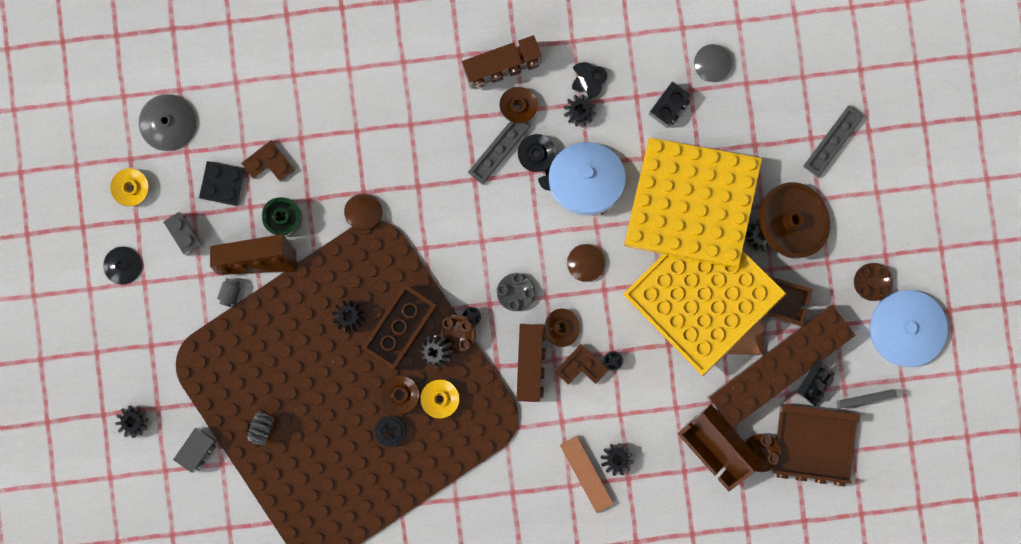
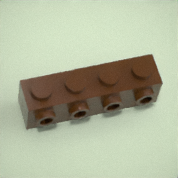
M520 324L516 401L540 402V398H544V387H540V379H544L545 368L541 367V360H545L546 348H542V340L546 341L543 325Z

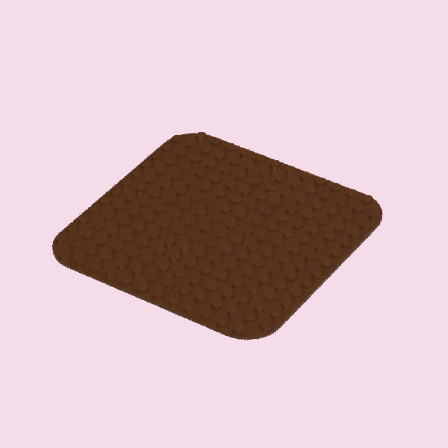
M379 221L371 230L357 229L352 226L296 264V271L283 272L185 339L177 353L176 374L181 386L286 544H362L501 450L510 442L517 429L518 409L516 403L476 342H474L470 349L464 352L453 351L452 354H449L452 359L443 367L434 368L433 364L427 365V359L422 360V357L425 356L424 353L419 352L424 348L422 342L427 341L429 336L440 335L443 320L451 315H457V313L403 233L395 226L384 221ZM406 284L436 304L437 308L396 370H393L361 348L402 286ZM343 300L347 306L349 300H353L352 307L359 303L360 306L357 311L360 309L364 310V313L358 315L364 317L365 320L358 319L357 322L362 326L359 328L354 324V332L351 331L350 326L348 327V332H344V325L341 329H337L340 321L337 323L332 321L338 318V316L332 315V312H339L335 306L339 305L343 308L341 304ZM347 311L344 313V315L346 316L344 319L345 321H347V319H349L350 321L352 320L353 317L351 316V311H349V313H347ZM406 376L416 383L419 389V400L415 408L410 412L395 414L384 407L381 401V389L384 383L391 377ZM434 380L450 382L455 386L459 394L457 409L446 418L431 417L424 411L421 405V393L424 387ZM399 391L397 397L399 399L403 398L404 393ZM442 395L437 396V402L442 403L444 397ZM257 412L267 413L274 417L273 429L265 445H256L248 441L247 438L251 422ZM386 416L399 418L406 429L403 441L394 447L383 446L375 437L377 422ZM385 424L387 431L383 437L391 435L395 439L393 432L397 426L390 428Z

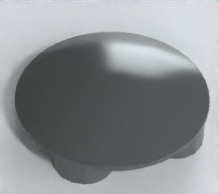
M716 44L702 47L694 58L696 73L702 80L717 82L724 79L732 67V59L729 52L724 47Z
M520 273L505 276L497 287V298L500 304L510 311L526 309L531 305L535 297V288L532 281Z

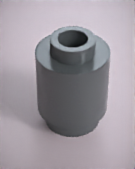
M226 278L225 282H222L217 297L220 300L219 304L231 307V304L235 305L241 289L239 287L241 282Z

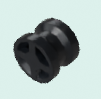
M468 307L462 313L463 316L472 321L474 326L479 324L481 314L477 308Z
M611 351L604 356L603 363L608 370L614 371L622 366L623 358L618 352Z

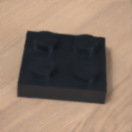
M207 161L199 199L237 206L245 169Z
M816 359L797 393L810 404L816 406L823 399L826 388L832 384L835 373L823 362Z

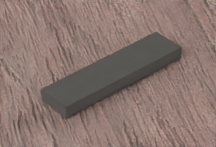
M848 105L803 167L816 177H819L864 116Z
M510 121L468 171V174L483 185L531 125L527 122L513 123Z

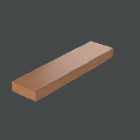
M575 436L560 444L596 513L613 505L578 437Z

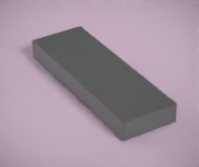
M895 389L838 400L836 404L837 408L841 409L897 397Z

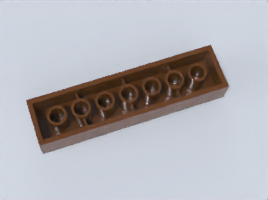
M829 305L707 398L728 424L734 428L811 370L816 359L823 361L856 335L835 307Z

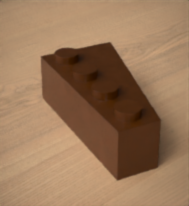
M283 234L210 246V267L217 275L296 271V250Z

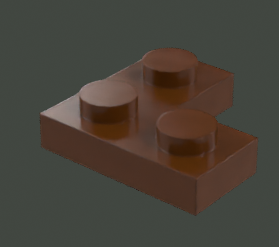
M272 140L241 163L253 179L268 167L280 182L295 171Z
M580 344L555 370V373L569 385L582 371L596 384L609 370Z

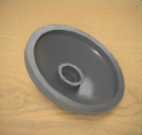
M171 94L156 96L149 100L141 110L139 116L140 133L143 139L157 150L174 151L180 149L191 140L195 133V113L189 103L179 96ZM163 118H168L167 124L162 123Z

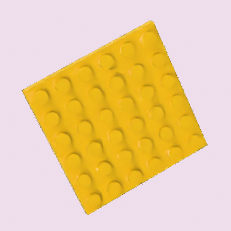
M649 138L624 246L739 269L762 158Z
M742 251L739 269L663 254L623 295L704 376L786 293Z

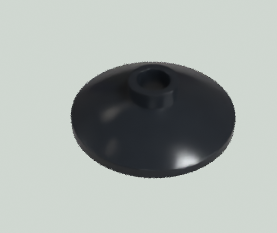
M541 134L527 136L518 147V159L521 165L531 172L547 170L556 157L553 142ZM535 151H539L541 155L539 157H534L533 153Z
M117 247L106 255L103 269L110 281L125 285L138 278L142 269V262L140 256L133 249ZM119 262L124 263V267L122 269L118 267Z

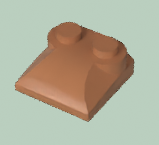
M764 317L726 355H764Z

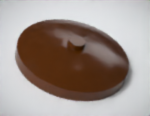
M797 182L784 183L770 190L762 201L759 213L761 230L767 242L778 253L789 258L801 259L817 253L825 245L830 232L829 212L822 198L812 188Z

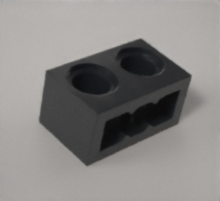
M672 81L648 115L666 128L669 124L673 126L679 118L677 113L680 109L685 110L691 102L688 100L691 94ZM679 94L682 101L679 103L674 102L672 95ZM662 109H668L670 111V117H662L660 111Z

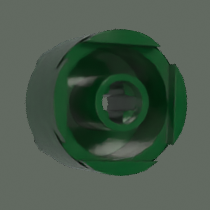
M273 198L263 207V225L273 235L283 234L285 237L291 236L299 230L302 224V212L298 205L289 198ZM280 213L283 215L286 213V219L284 221H278L280 219V217L278 216Z

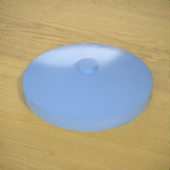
M583 142L570 145L555 157L550 167L549 187L553 197L563 208L575 214L596 215L609 210L619 201L625 188L626 175L621 160L613 151L600 144Z
M904 290L890 294L876 306L871 316L870 337L877 352L892 364L902 367L923 365L934 359L946 342L948 332L946 316L940 305L925 293Z

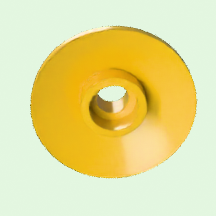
M133 168L120 170L114 175L110 184V191L116 202L123 206L131 207L140 204L146 198L149 184L142 172ZM129 185L134 186V190L131 192L128 191Z
M434 380L428 383L421 393L422 408L431 417L446 418L452 415L458 407V391L453 384L446 380ZM442 395L444 401L442 403L437 402V396Z

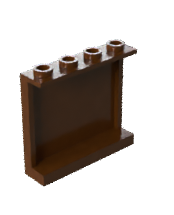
M780 404L776 441L781 448V458L777 466L772 469V473L777 474V478L788 479V475L796 476V480L807 482V478L815 479V483L826 484L827 481H834V485L843 487L846 486V483L851 484L850 473L856 425L859 422L860 414Z

